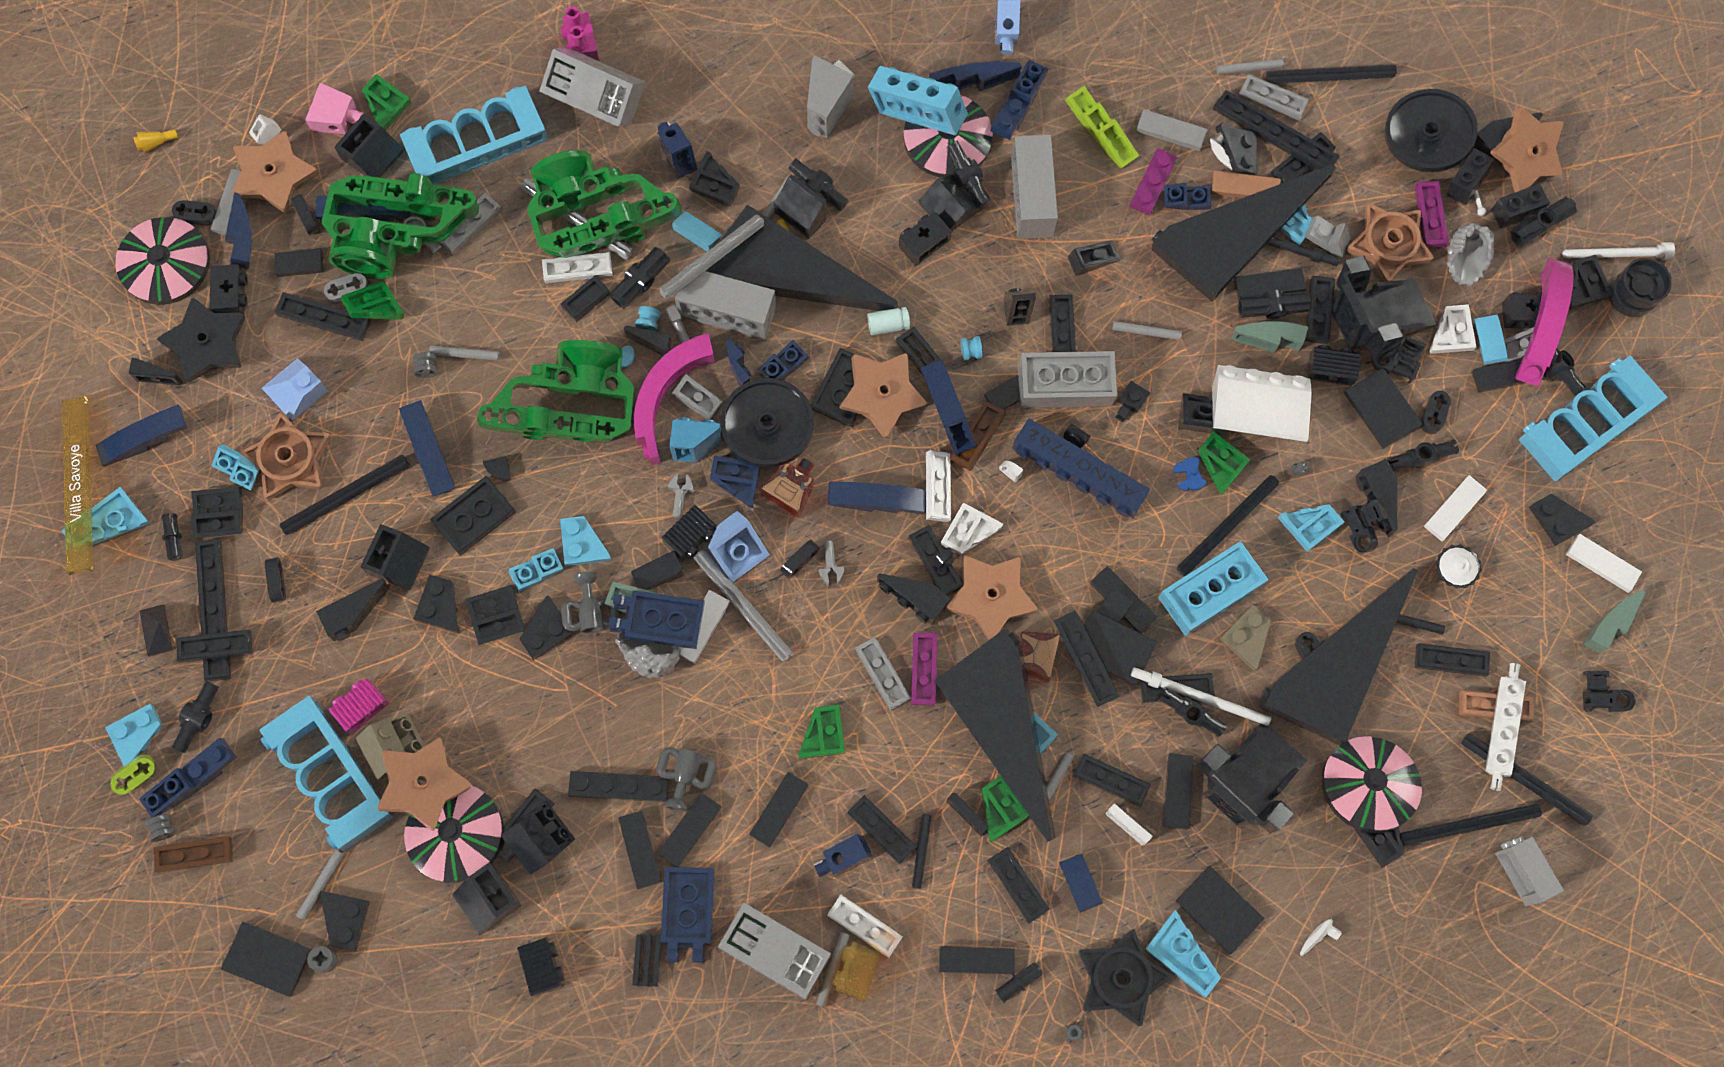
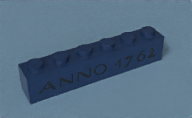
M1029 418L1014 440L1012 448L1015 449L1019 456L1034 460L1035 464L1041 469L1051 470L1056 473V477L1060 480L1075 484L1079 491L1085 494H1092L1098 502L1103 505L1109 504L1116 508V511L1124 517L1134 518L1150 491L1148 487Z

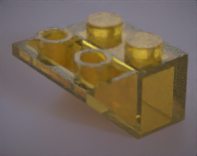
M852 942L851 947L846 945L841 962L845 963L843 971L837 970L833 986L837 987L836 993L864 1003L881 953L856 942Z

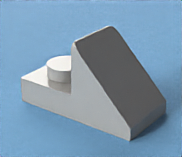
M1318 215L1312 218L1305 235L1306 238L1340 259L1343 258L1350 241L1346 223L1335 227Z

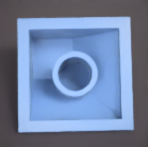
M298 358L262 387L264 392L291 421L295 420L328 392L322 382Z
M738 511L718 524L708 546L732 583L770 555L750 522Z

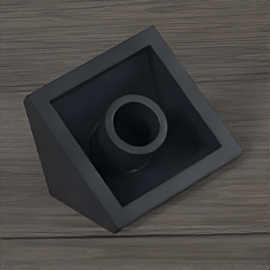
M954 176L937 178L919 200V204L929 215L936 212L951 231L982 210L981 206L977 204L965 188L961 187Z
M1182 394L1178 429L1212 433L1214 431L1219 435H1225L1229 431L1213 428L1212 397Z

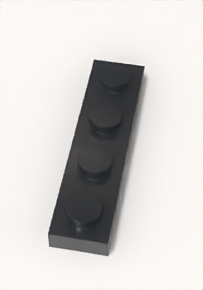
M284 292L274 312L279 317L360 341L364 340L371 322L370 319L351 318L348 311Z
M1074 610L1055 619L1054 623L1097 707L1118 698L1119 694L1077 611Z
M570 771L568 796L665 802L667 801L669 779L649 775Z

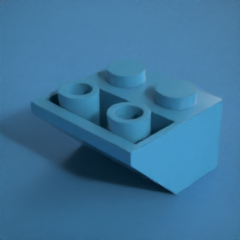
M681 417L679 420L673 419L670 450L673 461L697 463L723 441L720 423L714 420L706 419L698 422L693 421L691 418Z

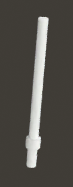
M1133 667L1131 672L1132 677L1146 681L1152 687L1164 688L1166 686L1171 691L1266 726L1270 724V716L1163 678L1162 674L1154 671L1149 673Z

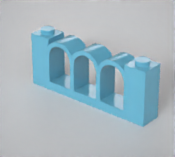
M526 85L511 89L505 93L506 98L496 97L488 100L483 105L481 112L477 109H463L454 116L452 123L446 120H436L427 124L424 130L419 126L409 128L401 133L400 137L416 174L428 177L432 185H435L548 141L545 128ZM498 112H508L515 118L520 131L495 140L489 126L490 119ZM470 123L482 125L491 142L466 152L460 139L461 130ZM443 134L454 137L462 154L436 163L431 151V143L434 138Z
M1631 355L1624 360L1618 358L1608 367L1611 370L1607 374L1599 378L1591 386L1590 390L1578 393L1565 408L1554 411L1546 420L1543 419L1537 425L1533 421L1523 429L1525 434L1518 440L1554 482L1558 481L1668 398ZM1602 385L1613 386L1635 411L1623 419L1604 397L1601 389ZM1578 402H1584L1593 407L1610 429L1599 437L1578 412ZM1560 420L1568 424L1586 447L1574 455L1554 431L1553 421Z
M311 696L306 697L259 729L263 735L261 741L268 750L276 751L280 762L285 767L297 772L296 784L298 789L304 795L315 799L314 811L318 819L329 825L325 828L329 834L326 839L333 849L338 848L345 852L394 817L391 812L377 810L381 796L317 701ZM319 727L329 745L300 764H292L289 759L291 746L313 729ZM337 754L348 772L318 792H311L307 786L309 773ZM355 781L367 800L343 817L330 820L325 812L328 800Z

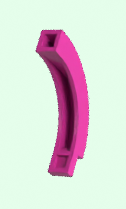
M1550 257L1547 259L1540 276L1542 297L1537 320L1515 376L1516 380L1539 387L1546 368L1551 364L1564 328L1572 296L1574 274L1573 268L1569 263Z
M709 333L687 340L665 354L652 368L642 384L635 405L634 430L638 446L642 445L645 459L650 458L651 465L661 464L655 437V421L658 408L666 392L686 373L698 367L715 363Z

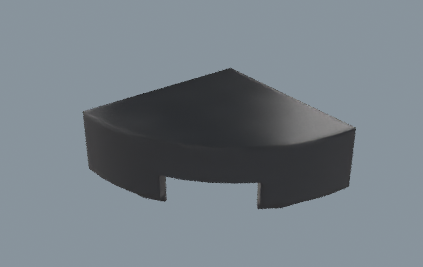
M506 456L483 461L484 467L490 475L502 481L511 480Z

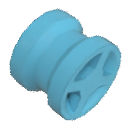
M648 306L639 307V319L636 320L635 327L657 331V320L660 319L661 312Z
M974 336L973 339H960L963 361H968L973 357L982 359L980 336Z

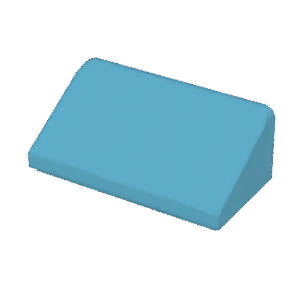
M687 211L672 223L674 231L705 251H709L722 235Z

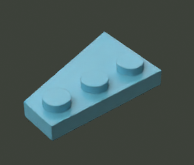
M119 487L80 518L64 528L62 533L73 547L79 551L151 523L124 489Z
M1174 910L1144 950L1206 998L1221 977L1204 951L1202 952L1194 940V936L1180 919L1177 911Z

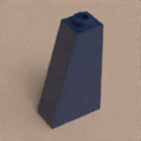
M943 360L922 367L921 370L954 454L956 455L976 447L966 416Z

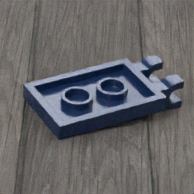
M635 590L632 592V597L614 594V609L626 610L625 619L610 617L608 625L610 632H625L624 638L629 640L697 649L705 601Z
M665 867L660 942L661 944H668V963H678L679 948H693V963H703L704 945H711L714 868Z

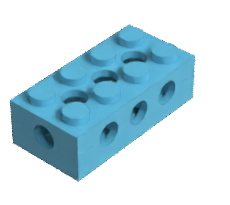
M879 66L868 85L879 113L955 136L968 115L958 87L951 83L944 84L932 78L919 77L911 72H901L893 67Z
M1240 541L1163 590L1158 598L1186 637L1262 588L1268 581V578ZM1228 573L1234 574L1237 580L1231 579ZM1209 585L1214 586L1217 592L1211 591ZM1189 598L1196 599L1198 605L1192 604Z

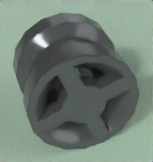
M421 352L413 355V362L416 365L413 370L414 376L420 378L436 376L437 368L434 365L437 361L436 355L430 352Z
M170 814L158 815L145 822L146 828L150 829L151 832L149 836L151 842L162 841L176 834L175 829L170 825Z
M317 946L310 951L307 960L311 969L325 973L334 969L338 958L333 949Z

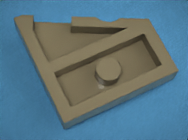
M1252 605L1220 640L1255 671L1259 666L1271 620L1256 606Z

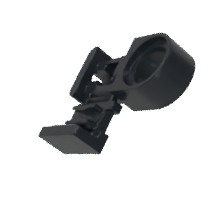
M1407 336L1402 343V346H1404L1403 351H1399L1394 357L1389 358L1388 364L1384 365L1379 363V361L1374 362L1371 359L1375 369L1381 370L1384 368L1388 375L1392 371L1408 378V383H1412L1421 366L1418 360L1426 344Z
M1375 499L1364 506H1353L1350 510L1343 511L1340 514V517L1346 518L1353 533L1349 537L1354 548L1360 553L1374 551L1378 545V538L1372 527L1374 525L1373 522L1389 519L1382 500ZM1364 535L1370 539V546L1367 549L1361 544V538Z
M1609 671L1583 672V675L1587 676V689H1590L1583 692V708L1585 712H1592V708H1609V712H1625L1633 709L1636 699L1632 692L1629 690H1608L1610 689V686H1607ZM1620 694H1624L1628 698V704L1624 708L1617 704V697Z

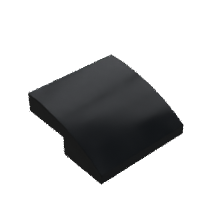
M241 487L191 491L194 515H191L193 538L242 534L243 502Z
M513 585L465 599L478 645L525 631Z

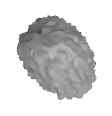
M1467 223L1459 227L1450 240L1451 243L1447 251L1449 254L1447 266L1453 280L1458 282L1459 285L1471 286L1474 282H1478L1479 278H1483L1482 272L1490 267L1491 259L1494 256L1493 232L1487 226L1481 227L1476 223Z
M625 632L618 634L615 643H617L620 651L623 653L628 666L641 676L661 678L673 671L675 664L679 661L681 650L677 646L629 640L624 638Z

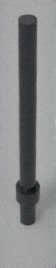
M1275 237L1267 244L1308 257L1310 261L1316 263L1323 262L1337 267L1340 258L1325 254L1323 250L1317 248L1313 250Z

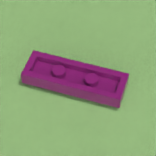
M1157 148L1131 201V208L1149 216L1151 215L1175 165L1177 156Z
M1439 181L1417 182L1414 188L1417 207L1421 211L1420 226L1423 242L1427 248L1447 247L1449 240Z
M913 633L911 705H936L935 680L938 633Z

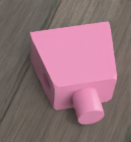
M320 83L306 117V122L311 131L346 134L351 123L355 124L364 112L356 111L357 106L351 96Z

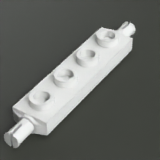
M1510 663L1508 676L1501 677L1499 680L1485 769L1486 772L1493 775L1490 789L1495 790L1496 788V791H1501L1503 777L1512 775L1526 681L1518 678L1520 665L1516 664L1515 666V663Z

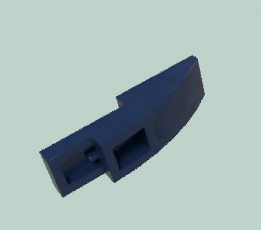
M1028 60L1013 85L1008 99L991 125V132L1011 140L1016 130L1018 131L1049 68Z
M218 738L184 767L173 770L141 796L139 800L151 818L161 815L182 803L223 773L221 770L237 757L225 739Z

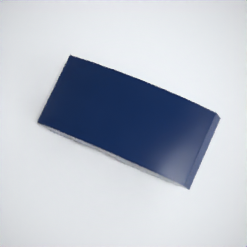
M1187 183L1164 185L1165 208L1179 210L1211 209L1210 185L1187 187Z
M729 338L726 340L728 359L731 370L741 386L750 381L751 373L743 365L745 363L743 348L738 342L734 344Z
M792 340L777 355L773 354L757 370L765 378L784 380L810 357Z
M1082 854L1059 862L1079 913L1103 904Z

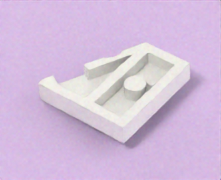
M1469 305L1446 306L1442 312L1430 348V354L1473 351L1476 348Z
M963 503L943 537L941 545L946 548L951 547L957 554L962 556L1001 530L1003 523Z

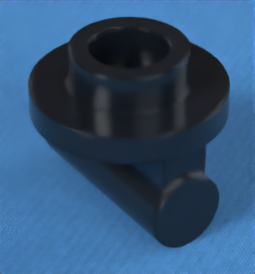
M1072 423L1063 436L1065 440L1079 448H1082L1091 437Z

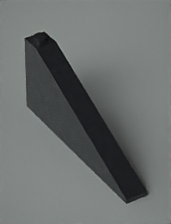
M1333 164L1169 225L1164 231L1159 230L1154 235L1151 250L1213 302L1282 227L1333 175L1336 166Z
M748 204L720 241L755 215L763 218L764 226L705 270L706 272L775 290V296L874 311L896 309L898 306L897 300Z
M1413 568L1405 573L1269 685V687H1265L1259 698L1262 700L1260 708L1337 745L1346 743L1418 570Z
M1003 629L937 678L935 682L1046 841L1049 842L1056 838L1023 649L1019 645L1021 640L1014 631L1010 632Z

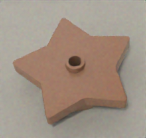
M1524 107L1515 109L1511 128L1504 135L1502 142L1491 151V155L1502 162L1505 170L1510 173L1514 193L1529 188L1540 176H1561L1563 174L1556 150L1564 124L1563 121L1540 123Z
M286 131L281 132L263 146L233 147L242 170L232 191L233 197L234 192L240 194L242 199L259 198L269 202L285 213L291 197L298 186L317 175L315 167L294 156Z
M1369 203L1365 207L1364 231L1346 249L1348 253L1358 257L1365 256L1366 260L1371 261L1383 282L1392 281L1404 266L1431 263L1434 258L1421 240L1419 230L1420 210L1405 213L1387 212Z
M906 353L882 363L857 354L851 358L854 386L841 403L840 409L864 415L870 419L884 438L889 435L900 414L922 408L927 404L926 400L909 382L908 355ZM880 388L883 389L886 394L881 393Z
M279 413L270 432L260 442L242 450L241 454L260 469L264 497L267 500H271L293 486L313 489L323 488L318 461L331 440V436L328 433L299 431L282 413Z
M964 556V586L946 607L947 611L975 620L988 640L997 635L1009 619L1035 613L1037 607L1020 587L1021 558L1017 557L992 566ZM988 592H994L996 597H990Z
M437 738L415 753L384 750L382 752V759L389 784L378 804L377 810L381 812H406L412 814L429 830L434 831L444 803L469 790L471 783L448 767L441 738ZM417 780H423L426 784L419 785Z

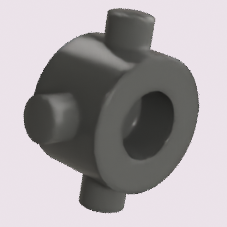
M1294 463L1291 467L1294 475L1305 476L1309 473V466L1306 463Z
M1080 1023L1072 1026L1065 1025L1064 1030H1066V1041L1068 1043L1077 1040L1083 1041L1084 1037L1082 1036V1025Z

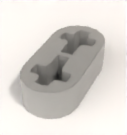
M355 273L328 282L324 287V294L330 302L335 304L342 303L341 295L359 290L355 288V282L359 281L361 283L359 289L369 286V283L365 276ZM334 288L339 290L336 296L332 294Z

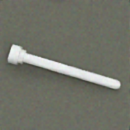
M1662 242L1656 247L1567 249L1563 251L1562 256L1566 259L1585 258L1595 254L1597 258L1656 256V258H1660L1663 261L1673 260L1675 246L1673 242Z

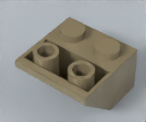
M409 714L370 724L356 737L376 780L388 777L382 759V752L384 750L415 753L425 747Z

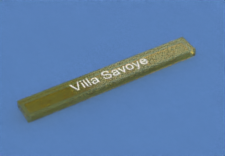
M85 396L62 401L66 573L69 575L93 571L88 399Z

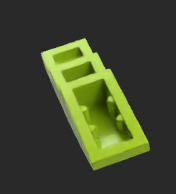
M1085 86L1064 99L1092 138L1120 169L1139 156L1117 121L1110 119L1100 102L1096 104Z

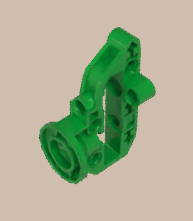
M570 150L550 155L540 160L531 170L536 192L527 210L538 246L549 255L569 258L624 239L627 243L638 242L645 238L644 231L665 224L677 218L682 212V205L674 194L662 192L641 175H621L619 168L608 169V166L596 170L591 154L586 151ZM596 184L595 190L588 192L589 187ZM635 188H642L645 198L632 204L628 201L614 203L608 207L609 212L588 219L584 224L573 228L567 227L548 235L545 234L542 225L545 221L567 213L580 211L591 204ZM550 200H554L552 206L546 207ZM653 210L649 217H644L646 211Z
M410 174L408 181L370 176H348L330 185L322 218V225L333 239L328 257L329 262L335 268L348 274L359 273L368 279L390 278L394 273L398 254L414 255V253L421 251L422 244L445 241L466 219L473 218L479 213V205L471 191L456 187L432 185L430 179L421 174ZM449 199L447 203L441 204L443 200ZM341 203L367 207L375 205L383 206L390 210L412 212L414 216L427 221H433L436 219V216H441V221L435 227H423L378 221L367 217L339 216L337 214ZM350 229L346 234H342L344 230ZM390 235H395L393 239L386 240Z
M567 340L558 343L556 364L543 362L542 365H533L531 375L511 379L490 404H485L479 409L477 415L479 426L497 432L522 434L523 438L530 440H542L544 437L590 443H608L625 435L631 427L634 386L621 371L623 350L612 344L590 340ZM561 374L567 375L570 383L562 384L559 382L558 376ZM605 381H613L616 384V389L609 390L606 388ZM529 387L548 389L550 392L578 395L580 392L592 393V397L624 401L623 419L550 410V408L539 406L511 405L512 391L516 388L529 389ZM486 412H490L492 417L490 421H486ZM500 413H503L500 420L501 423H498V416ZM509 414L515 415L518 418V423L514 425L509 424L506 421V416ZM558 420L561 421V425H564L561 430L558 429L557 425H554ZM604 426H607L608 430L612 431L608 436L602 430Z

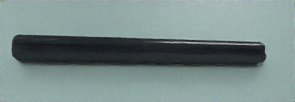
M1390 64L1271 70L1266 72L1265 79L1266 82L1271 84L1394 78L1397 74L1396 65Z
M399 455L281 522L280 528L284 534H291L409 466L407 459L404 455Z
M1269 475L1178 565L1177 571L1184 577L1188 575L1278 486L1279 480L1275 476Z
M1471 733L1466 734L1461 744L1487 761L1489 745ZM1514 762L1511 778L1585 826L1590 823L1593 818L1590 812Z
M1533 804L1402 832L1399 834V838L1403 846L1538 818L1542 816V811L1539 804Z

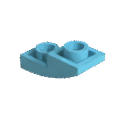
M1498 314L1474 319L1484 365L1507 361L1508 355Z
M224 444L218 447L211 465L231 475L230 481L249 490L253 489L260 470L245 456Z
M554 548L532 556L530 561L512 567L508 572L519 593L556 575L563 570V567Z

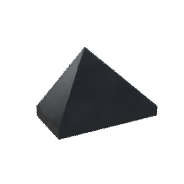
M162 604L139 610L147 656L150 657L173 651L165 605Z

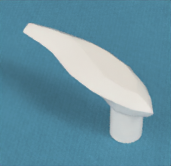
M1222 134L1217 139L1210 138L1214 154L1224 165L1232 170L1229 157L1222 146L1225 143Z
M1332 919L1321 923L1311 933L1300 952L1301 956L1321 942L1326 934L1335 940L1341 936V931L1332 926Z

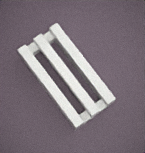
M1113 804L1106 812V815L1139 844L1144 846L1152 838L1151 834L1117 805Z

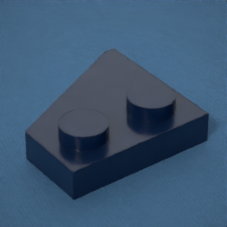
M714 456L710 480L748 507L753 508L760 467L749 465L739 459Z

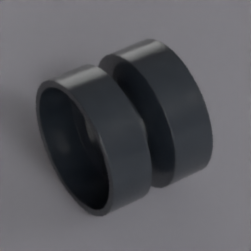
M1636 259L1610 284L1613 296L1609 298L1610 302L1618 312L1625 316H1644L1669 294L1672 287L1671 275L1668 269L1655 259Z

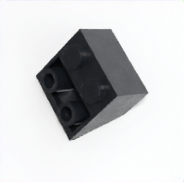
M364 114L334 146L341 160L364 176L378 178L387 171L404 151L379 124Z
M791 174L774 202L775 213L808 239L826 221L825 197L818 191H812L803 179L796 178Z
M380 524L360 567L370 576L378 579L383 578L386 582L411 591L430 547L401 531Z
M547 800L543 801L501 834L530 875L547 865L575 840Z
M490 862L470 875L452 894L479 935H482L522 906L495 865Z

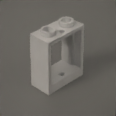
M1521 835L1500 845L1502 849L1495 854L1525 906L1542 903L1564 891L1533 836L1524 839Z

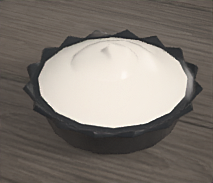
M1451 544L1448 548H1443L1442 553L1438 554V560L1436 561L1437 573L1448 586H1453L1456 589L1467 588L1470 585H1474L1475 581L1480 578L1479 574L1482 571L1480 567L1481 561L1477 558V553L1472 552L1470 547H1463L1461 544L1457 546Z

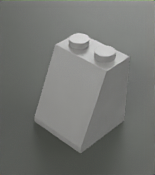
M815 55L812 58L807 103L808 129L816 136L828 138L853 98L854 75Z

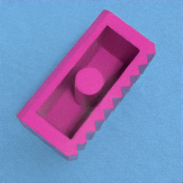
M368 678L357 681L351 687L352 691L345 696L337 697L332 702V707L329 708L331 714L350 735L390 704Z

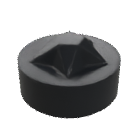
M951 547L945 548L936 556L933 564L938 569L949 567L953 563L956 552Z

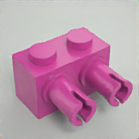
M568 7L565 11L566 16L563 17L564 26H560L563 40H568V45L564 47L600 61L589 12L580 13L577 7Z

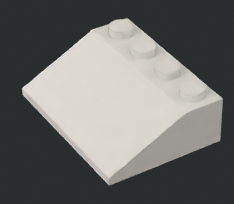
M1218 365L1212 386L1213 428L1307 442L1309 438L1312 393L1310 378L1283 375L1278 372L1269 373L1256 369L1236 368L1231 365Z

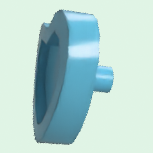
M629 345L622 348V368H628L635 358L634 349Z

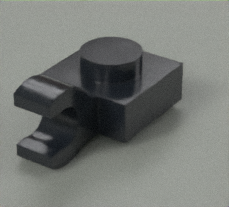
M1130 381L1118 399L1122 406L1115 418L1124 422L1131 410L1138 413L1149 397L1150 392Z

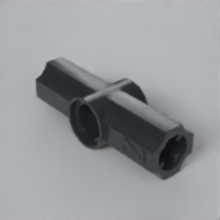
M1565 196L1551 206L1541 209L1536 215L1510 231L1513 242L1523 247L1537 237L1547 234L1550 229L1577 213L1576 203L1572 198Z
M654 247L639 264L634 263L627 270L624 279L611 291L609 297L617 306L625 309L640 292L644 293L652 286L655 277L668 265L670 258L663 250Z
M1271 290L1263 295L1239 297L1238 312L1241 318L1266 316L1268 319L1280 318L1291 313H1305L1310 310V294L1307 291L1283 293L1281 290Z

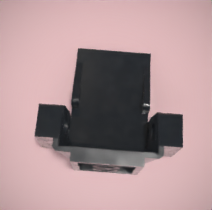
M1365 256L1344 261L1336 283L1340 291L1333 306L1332 314L1348 348L1355 350L1367 346L1373 361L1377 362L1394 357L1404 339V335L1435 327L1436 322L1414 277L1406 280L1377 282L1370 290L1365 291L1372 270Z
M1260 723L1232 756L1220 744H1217L1210 749L1196 767L1208 777V789L1203 795L1239 828L1248 824L1259 825L1271 834L1279 831L1294 814L1281 800L1273 801V799L1284 790L1307 760L1269 725L1266 726Z

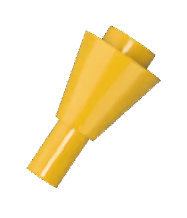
M175 129L162 133L136 132L137 136L133 137L137 150H143V153L163 144L164 141L178 138Z

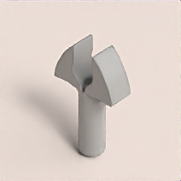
M675 304L667 307L666 311L677 332L681 344L690 340Z
M678 473L668 484V490L675 492L674 518L682 517L685 494L688 492L694 493L693 484L687 474L686 483L682 486V489L678 486Z
M829 540L824 542L826 566L824 569H818L820 577L828 586V575L831 570L837 575V585L841 582L844 575V566L838 567L836 565L833 541Z

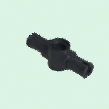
M958 140L948 145L946 148L956 164L954 166V174L961 187H966L967 190L970 189L979 206L990 201L991 199L981 183L983 181L981 179L983 173L976 160H971L970 157L967 158Z
M797 158L789 165L791 172L803 179L812 191L820 192L839 211L843 210L847 205L848 199L834 189L833 180L826 172L820 169L817 172L814 169L810 170Z
M1556 348L1551 364L1546 368L1545 374L1551 379L1557 378L1559 381H1563L1574 396L1586 388L1574 373L1575 369L1573 367L1575 362L1572 356L1567 351H1559Z
M1455 439L1437 445L1435 443L1422 442L1416 448L1407 450L1404 454L1388 457L1387 461L1392 465L1393 471L1409 466L1411 468L1423 469L1430 463L1439 461L1441 457L1458 454L1459 447L1454 446L1457 444ZM1419 452H1423L1427 459L1421 458Z
M205 681L197 699L193 700L192 703L188 702L184 705L178 718L182 728L172 745L173 749L186 753L194 735L198 734L199 731L203 732L209 726L213 716L210 711V704L219 686Z
M1166 686L1161 690L1165 695L1159 693L1157 700L1175 709V713L1183 717L1188 724L1204 727L1218 737L1223 734L1220 729L1225 731L1227 724L1210 715V711L1202 707L1195 699H1189L1186 696L1181 697ZM1197 707V713L1194 716H1187V711L1190 708Z

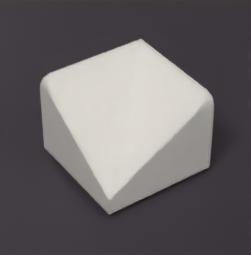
M259 114L249 133L257 143L264 145L279 135L282 129L274 120Z

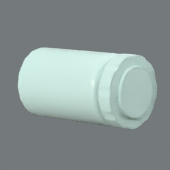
M906 307L867 313L871 336L910 329V318Z

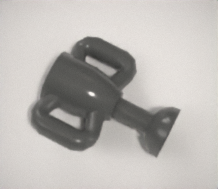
M581 572L573 576L574 581L582 585L583 599L581 602L567 601L562 604L561 615L564 628L569 631L580 629L581 633H595L604 630V628H610L608 627L609 621L603 619L601 607L606 605V598L596 601L592 595L591 584L595 582L597 573ZM608 606L609 617L619 618L618 610ZM570 608L579 610V622L572 624Z
M673 747L664 748L660 753L657 763V774L665 779H675L677 786L673 798L665 801L663 806L672 810L687 812L686 803L683 801L687 785L692 784L700 789L710 788L717 770L716 762L711 758L703 757L702 754L687 749H679L678 751ZM673 755L676 758L675 770L666 772L669 757ZM701 765H707L702 782L696 778V775Z

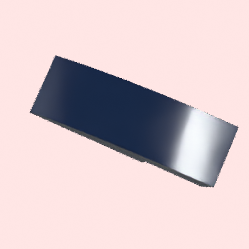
M234 192L225 242L234 244L230 265L238 264L240 268L249 269L252 248L250 223L240 194Z

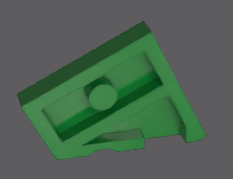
M377 74L361 89L377 124L385 131L412 103L409 97Z
M385 281L341 295V301L351 318L404 319V313Z
M1214 431L1198 450L1221 495L1225 493L1251 460Z
M839 705L815 707L798 753L799 760L845 754Z
M999 776L981 789L986 823L989 827L987 829L991 843L1029 817L1002 776Z

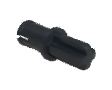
M169 513L161 516L164 529L162 540L165 541L167 559L177 561L182 558L180 544L182 534L179 533L178 516L171 513L169 521Z
M1032 963L1017 975L1012 974L1013 978L998 989H995V992L1002 1002L1005 1003L1021 990L1024 992L1025 987L1042 976V970L1036 963Z

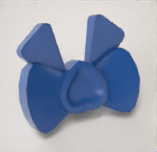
M1191 457L1185 459L1182 463L1177 462L1173 469V473L1187 472L1186 478L1188 479L1177 485L1178 488L1185 492L1188 489L1197 491L1206 485V480L1201 477L1199 472L1198 458Z

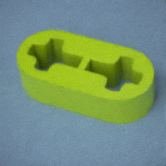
M139 755L115 772L111 778L112 790L120 795L127 794L148 779L155 770L153 758L148 755ZM139 762L142 764L149 763L148 771L140 770L138 773H134L139 767ZM129 775L131 776L127 781V787L123 785L117 786V778L125 779Z

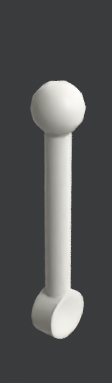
M1476 191L1474 197L1478 206L1477 214L1484 216L1486 209L1483 208L1478 191Z

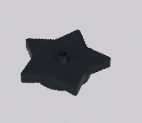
M192 298L182 323L159 336L157 340L163 346L179 355L184 379L187 383H190L209 370H215L220 367L241 368L242 364L236 348V337L246 317L241 312L213 313L195 298Z
M1134 929L1125 934L1110 949H1080L1078 953L1090 979L1082 1010L1114 1009L1132 1023L1141 1027L1144 1022L1148 996L1168 981L1172 975L1145 958ZM1118 974L1124 975V983L1119 984L1117 982L1116 976Z

